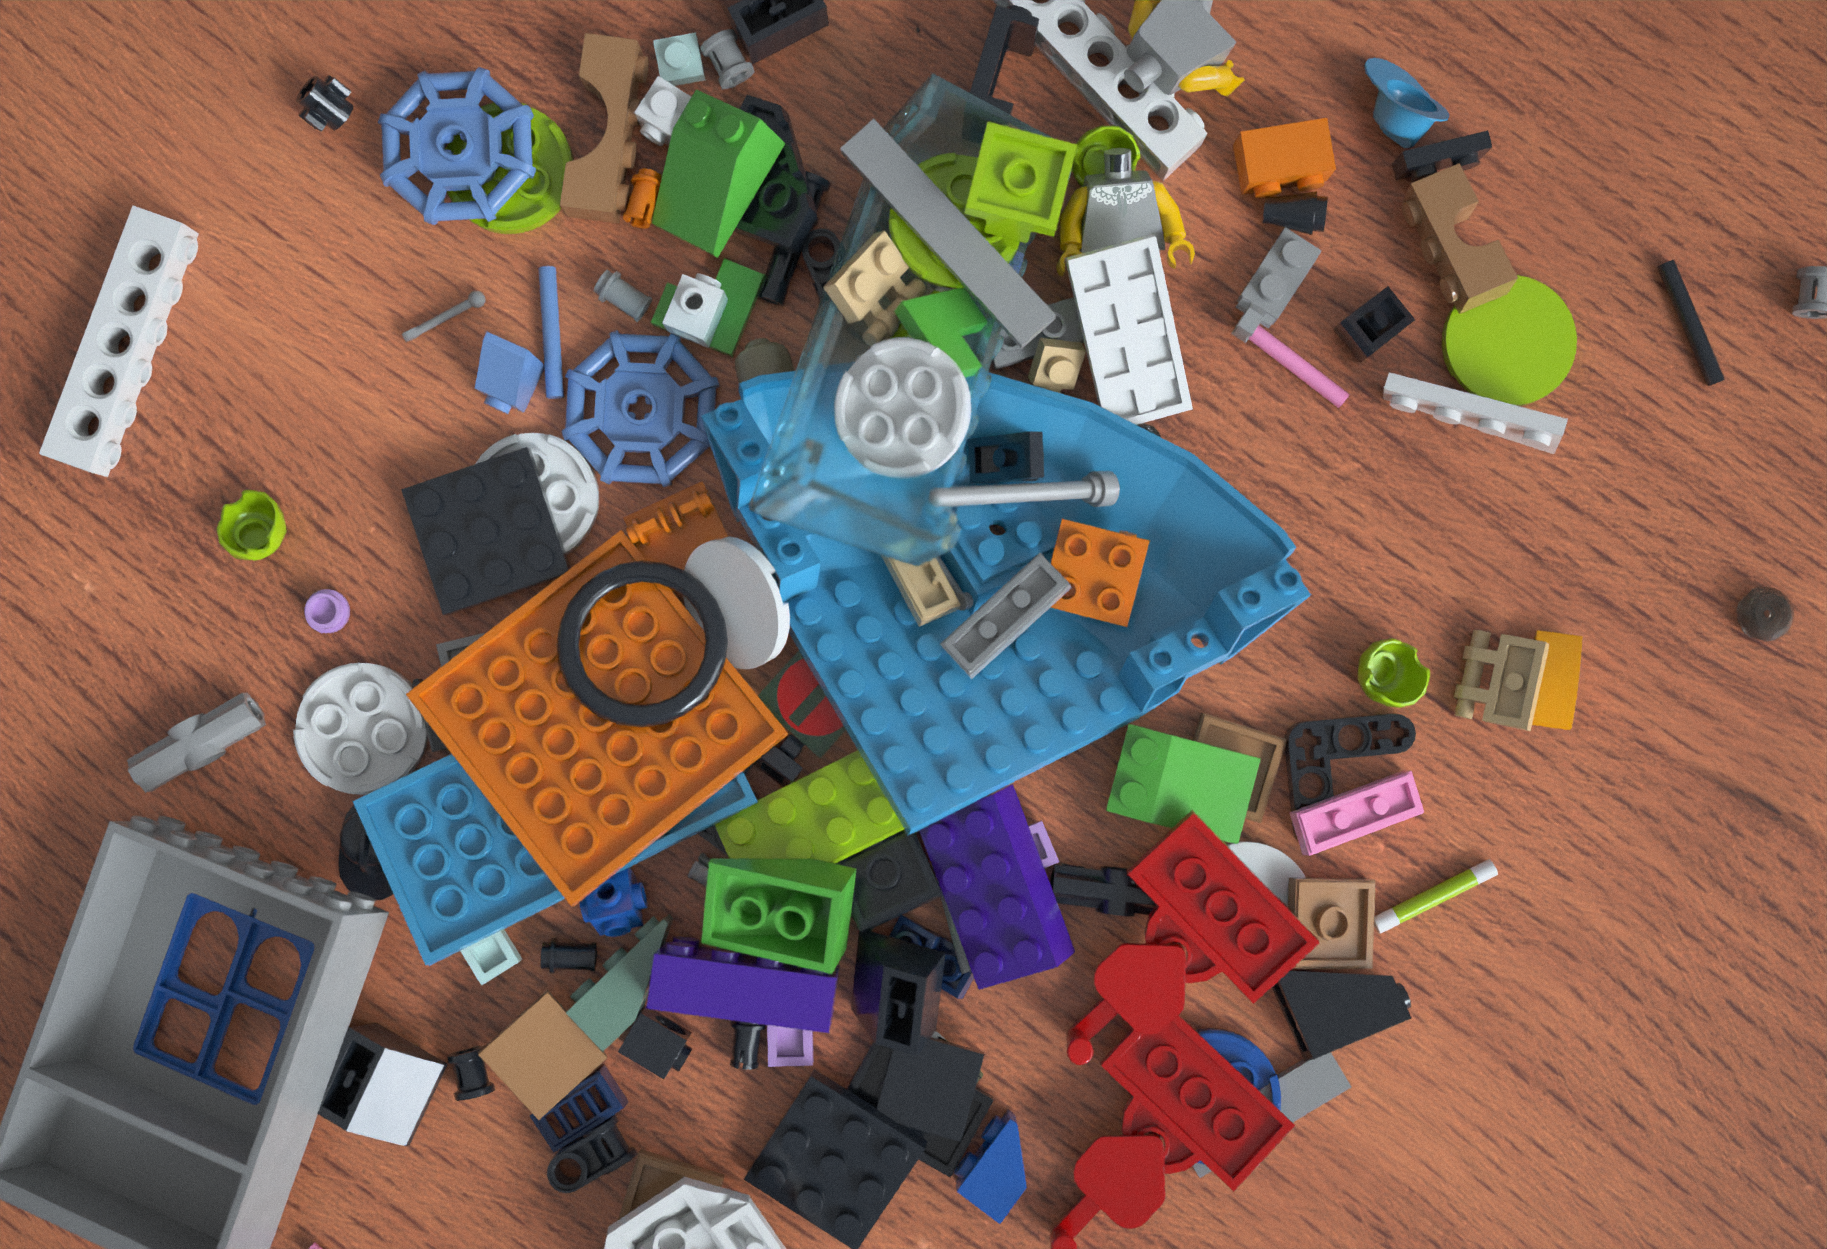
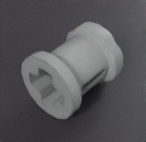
M733 29L723 30L714 34L700 47L702 54L710 58L720 76L718 81L722 89L737 86L750 78L755 72L751 62L745 61L737 46L738 36Z
M1808 266L1798 269L1796 278L1801 280L1798 304L1793 306L1792 314L1809 319L1827 318V267ZM1816 287H1817V295H1816V299H1814V298H1815V290H1816Z

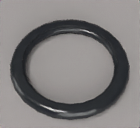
M642 560L611 567L598 573L585 583L567 605L559 624L556 646L559 668L567 687L583 706L598 717L619 725L647 727L665 724L682 717L704 701L717 684L725 665L728 637L725 619L717 600L702 582L685 570L667 563ZM639 582L661 584L674 589L687 598L698 612L704 627L706 641L703 660L698 672L690 683L668 699L645 705L621 702L609 697L598 689L584 669L579 648L581 628L587 614L597 601L614 589L626 584Z

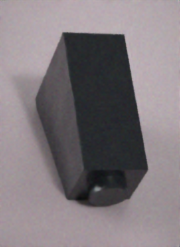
M1289 971L1272 987L1304 1061L1314 1060L1412 1019L1408 1008H1411L1409 995L1401 983L1395 982L1393 976Z

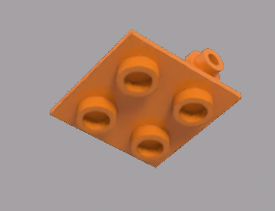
M703 481L623 517L631 542L635 543L638 551L647 561L667 563L683 570L691 553L698 546L714 539L729 537Z
M1062 518L1051 565L1070 583L1072 588L1050 608L1127 627L1150 540L1139 538L1137 534L1124 530L1115 532Z

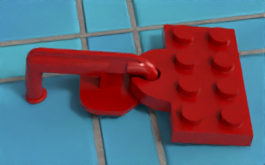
M1192 809L1127 870V874L1157 904L1147 918L1144 931L1146 944H1120L1099 963L1094 973V983L1098 993L1103 998L1067 1031V1056L1076 1065L1088 1063L1093 1057L1094 1052L1089 1040L1117 1014L1139 1033L1155 1034L1160 1032L1184 1010L1185 983L1207 981L1221 972L1254 1004L1319 945L1320 942Z
M1180 1015L1163 1030L1155 1034H1142L1132 1028L1100 1062V1065L1131 1094L1130 1099L1123 1108L1121 1121L1123 1135L1100 1136L1096 1138L1077 1159L1074 1165V1179L1084 1195L1050 1231V1249H1077L1074 1238L1100 1210L1120 1227L1134 1229L1142 1226L1165 1201V1174L1186 1171L1200 1160L1234 1192L1295 1127V1124Z

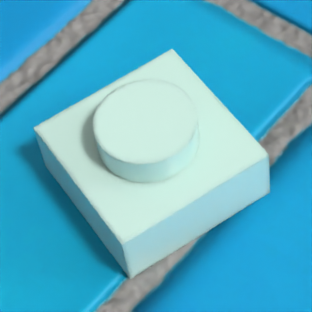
M696 32L653 40L661 78L674 86L706 80Z
M505 929L460 951L481 986L523 960Z

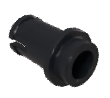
M552 938L551 942L542 943L541 969H549V972L552 974L555 973L556 969L590 970L595 972L597 942L566 943L558 942L557 938Z
M731 1020L730 1026L734 1028L730 1066L738 1069L740 1063H743V1070L758 1068L761 1030L765 1029L766 1025Z

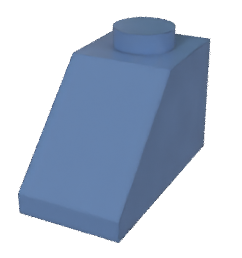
M486 332L482 343L475 389L487 396L484 404L498 411L509 414L512 407L524 413L544 371V364L529 350Z

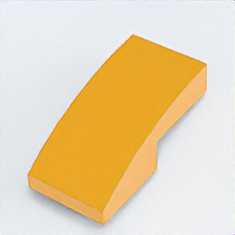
M1536 631L1533 640L1547 642L1550 646L1532 725L1571 730L1577 699L1583 636Z

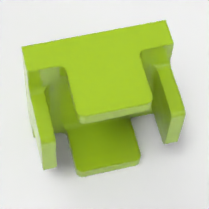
M987 122L964 214L985 219L984 232L1024 243H1028L1031 232L1054 237L1077 144Z

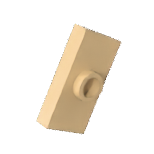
M920 528L881 544L878 551L919 627L959 609L961 604Z

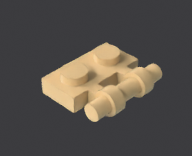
M885 230L873 234L823 287L849 324L858 322L863 318L869 327L863 333V340L869 346L891 338L898 330V322L900 320L894 310L901 301L921 297L926 292L925 284L919 279H913L907 286L900 277L909 267L902 259L901 253ZM884 294L891 303L885 310L878 303Z
M1473 630L1470 646H1465L1462 659L1466 660L1462 683L1461 685H1456L1454 698L1458 699L1454 716L1472 719L1475 703L1486 704L1482 721L1531 731L1550 644L1544 641L1501 634L1498 651L1488 649L1491 633ZM1484 664L1494 665L1489 690L1479 688Z

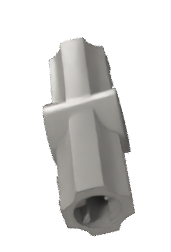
M241 693L207 714L202 713L192 716L172 727L167 732L169 736L148 746L127 760L128 772L133 781L145 793L152 792L186 771L200 769L222 757L226 753L225 749L266 725L264 713L249 693Z

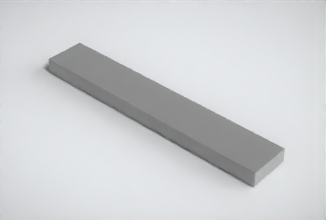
M875 119L871 120L840 148L841 154L1021 349L1056 319V314Z

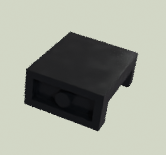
M996 5L965 106L963 135L983 140L987 122L1010 127L1014 103L994 98L993 93L1006 52L1012 51L1030 57L1033 54L1039 18L1032 16V13L1023 7L1009 5L1007 8Z

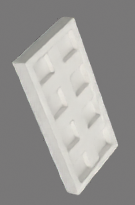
M1150 234L1065 258L1099 406L1135 425L1193 409L1156 236Z

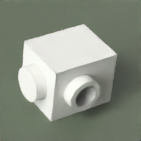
M658 76L634 112L641 126L640 132L659 146H663L664 143L669 146L673 127L691 99V96Z
M700 273L696 274L695 279L682 274L662 323L669 333L709 348L728 302L724 290L720 289L721 283Z

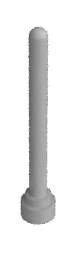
M1092 471L1083 477L1081 481L935 488L929 492L928 500L932 506L946 507L1082 499L1090 506L1102 507L1112 506L1116 503L1120 487L1119 481L1112 471Z

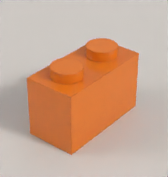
M1327 118L1241 131L1233 143L1241 195L1255 193V198L1272 197L1280 194L1282 188L1298 186V191L1315 190L1325 185L1324 182L1336 170Z

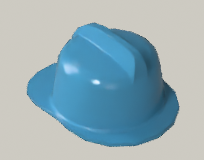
M1371 58L1366 61L1364 65L1365 72L1379 90L1373 118L1384 134L1403 148H1412L1427 133L1435 121L1442 122L1448 120L1450 114L1447 109L1432 99L1408 72L1384 59Z

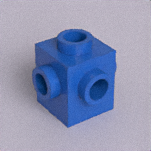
M630 867L612 875L579 902L584 922H590L600 936L606 935L609 937L622 936L629 933L631 928L643 926L641 910L648 907L642 882L637 883V878Z

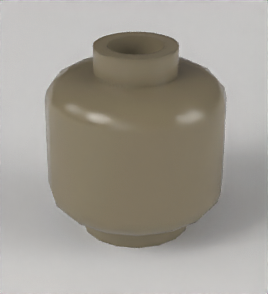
M766 338L755 339L747 343L745 350L740 352L735 359V371L739 383L759 375L795 371L788 349L784 345L770 342Z

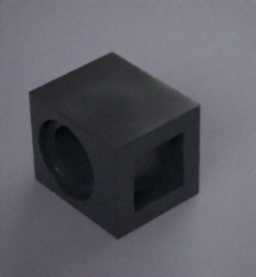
M646 1006L638 1016L618 1053L660 1078L665 1079L671 1068L679 1072L693 1048L686 1045V1042L692 1032L657 1011L646 1009Z

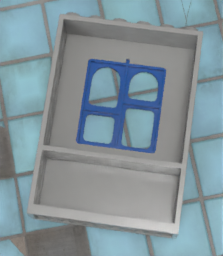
M133 815L130 821H110L0 1124V1199L105 1249H270L389 912L373 906L375 899L357 892H348V895L335 890L337 884L330 880L310 876L308 880L296 875L298 868L279 861H271V864L259 860L260 853L242 846H233V849L221 845L222 837L204 831H196L195 834L184 830L186 823L171 817L159 816L158 820L155 821ZM213 911L223 912L229 916L237 927L239 937L237 950L221 993L218 995H213L185 983L178 977V970L193 928L201 917ZM268 938H286L294 944L299 952L301 962L299 976L293 993L288 1000H283L252 987L247 982V974L254 954L259 945ZM171 998L202 1010L210 1016L211 1021L199 1056L194 1063L162 1051L154 1044V1037L166 1003ZM239 1003L274 1016L280 1022L276 1041L261 1083L256 1090L224 1078L215 1071V1063L234 1010Z

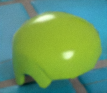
M1100 125L1086 131L1078 139L1071 171L1077 183L1083 187L1085 176L1105 173L1104 151L1113 148L1130 149L1131 171H1135L1137 162L1140 159V150L1133 135L1119 126Z
M249 489L243 490L241 498L235 503L223 505L221 520L216 528L219 544L232 557L240 560H261L270 556L280 547L287 532L284 513L279 505L266 492Z
M1388 638L1373 642L1360 656L1358 682L1365 695L1371 700L1388 707L1401 708L1415 704L1426 693L1430 679V670L1418 660V650L1415 647L1400 640Z

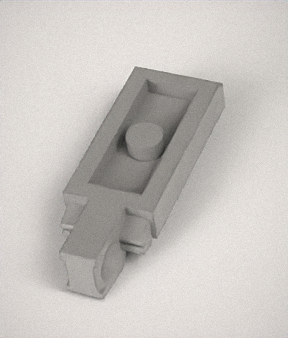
M1285 227L1237 299L1238 304L1236 308L1244 314L1231 334L1246 343L1259 324L1269 329L1277 321L1322 250Z

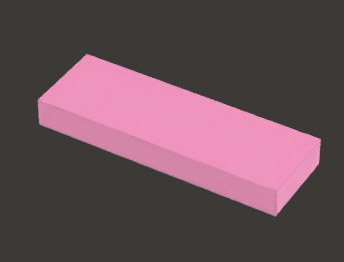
M1401 771L1289 813L1302 855L1310 856L1424 813L1412 771Z

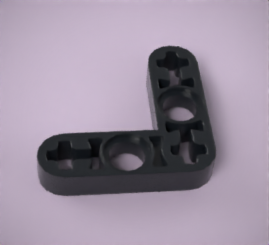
M1400 714L1302 721L1293 724L1285 734V739H1287L1285 756L1291 812L1300 809L1301 804L1311 805L1334 796L1330 760L1405 752L1415 741L1416 730L1414 724L1409 718ZM1391 721H1394L1396 728H1403V737H1398L1396 745L1393 746L1391 739H1372L1368 722H1373L1372 731L1390 729ZM1349 724L1357 727L1361 734L1360 744L1352 750L1344 749L1338 740L1340 730ZM1303 729H1307L1308 735L1316 736L1317 743L1309 747L1310 760H1320V767L1305 765L1297 768L1296 760L1306 761L1304 748L1298 747L1295 744V739L1302 737ZM1372 740L1375 745L1374 749H1370ZM1312 772L1321 779L1322 789L1315 797L1307 798L1299 790V781L1303 775ZM1292 823L1293 833H1294V836H1295L1296 840L1298 841L1297 835H1296V832H1295V829H1294V826H1293V823Z

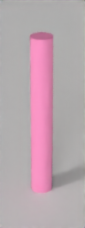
M1258 325L1253 335L1249 337L1251 342L1339 408L1350 395L1260 325Z

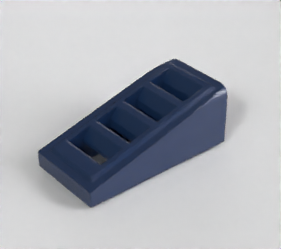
M603 1065L582 1080L540 1120L533 1114L530 1115V1118L554 1153L625 1108L629 1101L607 1067ZM592 1086L596 1087L607 1104L602 1109L589 1091V1088ZM576 1096H582L593 1113L592 1116L586 1117L575 1100ZM565 1103L579 1122L576 1127L572 1126L561 1109V1106ZM553 1112L566 1132L561 1137H558L545 1117Z

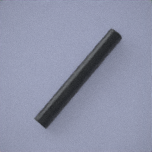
M1673 259L1657 266L1707 386L1725 380L1675 260Z

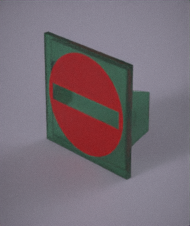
M800 651L789 660L758 695L775 718L819 758L827 752L846 730Z

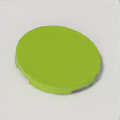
M495 103L480 107L492 118L504 112ZM531 108L534 114L531 120L533 167L536 168L534 178H528L496 213V219L490 222L487 219H468L485 230L500 234L524 233L547 223L561 209L560 201L566 162L574 160L573 154L559 126L548 116L534 108ZM513 128L501 132L502 154L514 157ZM453 135V142L449 143L445 150H451L453 155H458L462 149L466 148L467 142H463L460 135ZM499 166L496 169L494 178L482 185L487 195L508 174V170ZM471 190L447 191L452 202L476 201L472 196Z
M946 153L931 157L918 164L917 166L1009 264L1019 247L1020 241L984 232L985 219L964 214L978 158ZM890 208L889 229L891 239L901 253L902 259L909 267L908 269L917 277L930 284L945 288H965L898 214Z
M1517 275L1518 279L1507 295L1461 314L1458 313L1454 305L1448 313L1443 327L1442 353L1450 375L1454 376L1459 384L1470 394L1516 406H1523L1545 397L1562 383L1574 362L1577 334L1573 317L1567 305L1556 292L1535 279Z

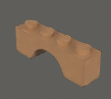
M585 33L579 78L587 91L604 102L607 108L608 121L605 134L593 151L582 158L566 162L560 207L568 217L619 224L621 211H626L630 200V185L625 184L627 168L633 169L636 160V142L631 141L633 125H640L634 112L642 99H637L639 83H646L648 76V57L643 56L640 45L635 39Z

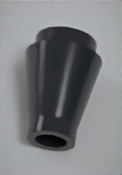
M1317 191L1280 197H1265L1263 223L1286 227L1308 235H1313V231L1324 232L1328 196H1317Z

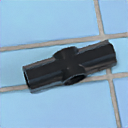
M1063 863L1053 865L1050 885L1057 903L1096 908L1095 911L1127 917H1134L1135 913L1149 915L1157 905L1127 874L1128 869L1101 866V869H1094Z

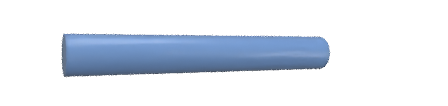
M543 266L539 267L538 271L546 398L561 399L564 398L556 267Z

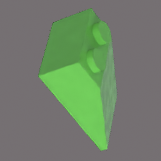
M696 89L673 127L651 223L718 258L785 143L760 118Z
M1129 724L1106 811L1173 828L1193 809L1223 841L1238 844L1261 758Z
M712 858L708 864L701 944L832 974L847 949L856 868L816 859Z

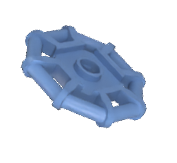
M478 67L476 71L428 74L424 70L418 73V79L386 114L381 113L378 119V124L381 125L383 172L380 174L383 185L393 188L423 215L424 222L432 225L437 224L438 221L487 219L490 222L496 219V213L528 178H534L536 168L533 167L531 142V120L534 114L530 106L522 105L490 76L489 70ZM467 90L465 98L441 99L438 92ZM486 95L504 112L492 118L479 106L482 97ZM427 97L430 102L426 107L427 113L420 120L416 118L413 123L407 121L406 119ZM513 128L514 157L502 154L501 132ZM400 134L408 135L410 140V158L402 161ZM458 134L463 142H467L465 149L461 150L460 154L453 155L451 150H445V145L452 143L453 135ZM499 166L508 170V174L487 195L482 185L494 178L496 169ZM418 171L433 184L428 196L408 179ZM471 190L472 196L476 200L444 203L447 191Z
M618 330L610 332V338L573 370L568 369L565 378L568 379L565 429L561 431L564 440H569L601 475L600 480L606 484L616 481L662 484L663 488L672 485V480L705 450L709 447L711 448L701 415L715 410L716 389L720 387L717 377H712L680 342L681 337L675 334L655 336L620 334ZM628 352L658 353L655 364L631 363ZM616 357L620 366L614 370L615 373L608 379L605 378L600 383L591 378L611 359ZM674 360L693 382L680 387L665 370L671 361ZM586 389L596 393L594 418L583 420ZM643 396L645 397L646 404L652 406L651 413H646L644 419L636 420V414L629 412L628 408L630 404L637 403L638 397ZM698 396L697 427L695 428L684 423L686 398ZM600 429L615 445L608 457L588 436L590 433ZM681 433L690 439L668 461H665L660 450L670 445L678 434ZM625 452L650 453L653 466L622 464Z

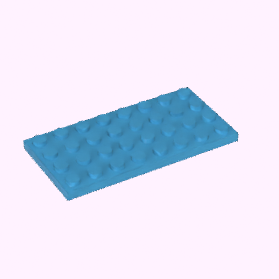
M452 754L353 801L421 957L427 966L437 963L565 899ZM743 771L615 874L758 803Z

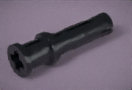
M805 171L815 208L818 211L824 192L830 190L831 183L819 175ZM816 217L810 230H813L814 226H817L819 221L818 217ZM774 247L764 280L757 294L759 299L777 306L784 305L791 279L802 252L801 249L797 255Z

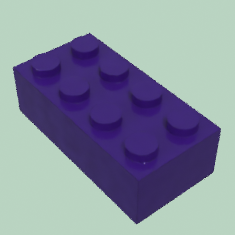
M1013 784L1005 786L919 830L978 990L1056 968L1075 953Z
M682 936L673 937L672 942H665L654 953L646 1009L829 1033L840 965H837L833 973L829 974L723 948L699 946V939Z

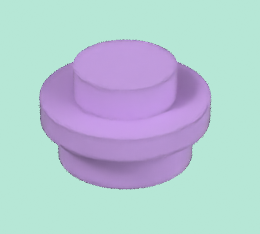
M324 589L315 592L309 597L305 605L304 614L307 623L314 630L321 633H334L342 629L348 622L350 606L347 599L341 593Z

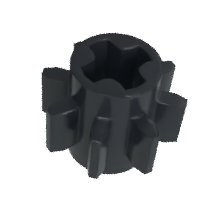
M330 75L324 81L318 76L312 77L302 87L296 98V102L304 107L299 117L320 132L326 125L333 131L337 130L352 113L353 104L346 100L351 90Z

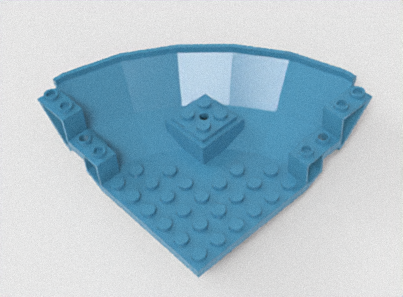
M854 363L759 375L739 383L740 400L721 404L716 410L701 415L737 523L741 522L756 549L767 558L775 569L772 576L779 589L782 602L788 603L789 634L908 835L1139 719L1177 694L1187 678L1217 663L1223 664L1311 596L1303 584L1299 572L1292 568L1286 560L1294 552L1296 546L1283 528L1194 454L1089 401L993 373L977 371L975 375L965 378L970 392L971 414L967 432L959 448L948 461L934 471L919 477L906 479L891 478L869 471L851 455L844 442L840 440L834 417L835 396L844 372H848ZM1028 431L1043 432L1044 478H1038L1036 481L970 483L968 439ZM1092 471H1112L1116 475L1120 487L1116 503L1112 506L1102 507L1090 506L1082 499L946 507L932 506L928 500L929 492L935 488L1081 481L1083 477ZM767 513H772L777 518L772 521L764 520L761 516ZM1062 518L1115 532L1124 530L1137 534L1139 538L1150 540L1127 627L1049 608L973 679L967 675L940 645L943 640L1036 555L1041 553L1051 564ZM991 525H999L1005 529V533L1003 535H995L990 531L989 527ZM919 528L923 534H929L933 538L934 549L962 592L970 593L973 598V606L970 609L954 611L920 627L878 551L881 544ZM1191 639H1199L1204 647L1198 648L1194 646Z

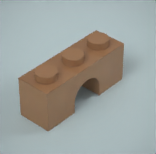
M1460 163L1411 183L1402 201V212L1410 227L1415 226L1422 239L1421 250L1428 264L1435 265L1441 277L1440 288L1445 299L1449 303L1453 302L1458 313L1461 314L1507 295L1518 277L1499 239L1483 246H1471L1461 241L1455 233L1454 225L1469 219L1479 202Z

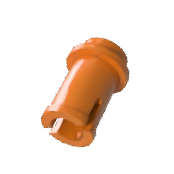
M642 168L639 169L638 174L632 176L631 184L634 187L626 212L623 215V220L626 223L630 222L631 217H633L630 225L642 229L650 227L662 179L660 173Z

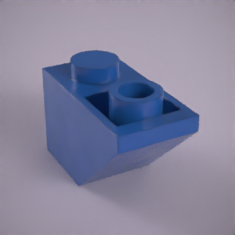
M1009 1109L1002 1118L995 1115L981 1134V1138L985 1140L975 1154L969 1151L962 1158L954 1172L958 1176L956 1179V1191L999 1224H1001L1027 1188L1018 1124L1015 1114Z

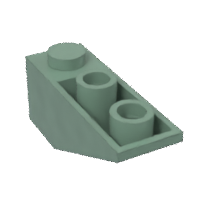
M670 914L660 922L653 916L634 934L640 940L637 945L628 953L621 947L602 965L608 972L596 984L589 978L570 996L575 1004L566 1014L602 1052L643 1011L649 993L654 953L666 942L674 919Z

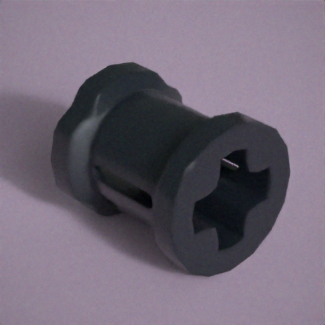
M484 1046L471 1047L447 1055L448 1063L453 1065L458 1089L454 1093L456 1101L477 1098L495 1091L494 1083L488 1080L485 1062L478 1055V1052Z

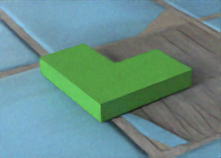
M727 259L723 260L715 280L721 283L720 289L724 290L728 302L710 343V349L733 358L758 298L757 294L764 280V274ZM667 282L651 320L653 326L667 331L662 323L677 286Z
M957 288L901 301L894 310L911 338L922 340L944 351L955 361L965 378L975 375L982 367L962 336L980 332L988 321L965 288Z

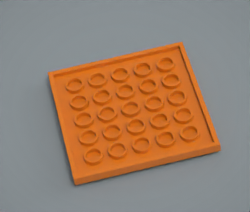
M622 530L406 694L572 907L788 736L784 727L727 658L717 684L704 701L686 715L665 724L647 727L619 725L598 717L578 701L567 687L559 668L556 646L559 624L568 603L574 595L598 573L622 563L647 561ZM639 582L626 584L614 589L597 601L587 614L581 628L579 648L584 669L598 689L609 697L621 702L645 705L668 699L690 683L698 672L703 660L706 641L702 627L669 587L657 583Z

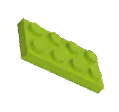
M858 750L757 800L758 803L715 824L729 858L816 859L834 864L904 829Z

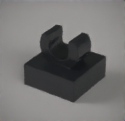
M790 734L779 749L774 746L757 759L754 765L779 785L785 787L795 782L803 767L795 762V759L802 752L805 744Z

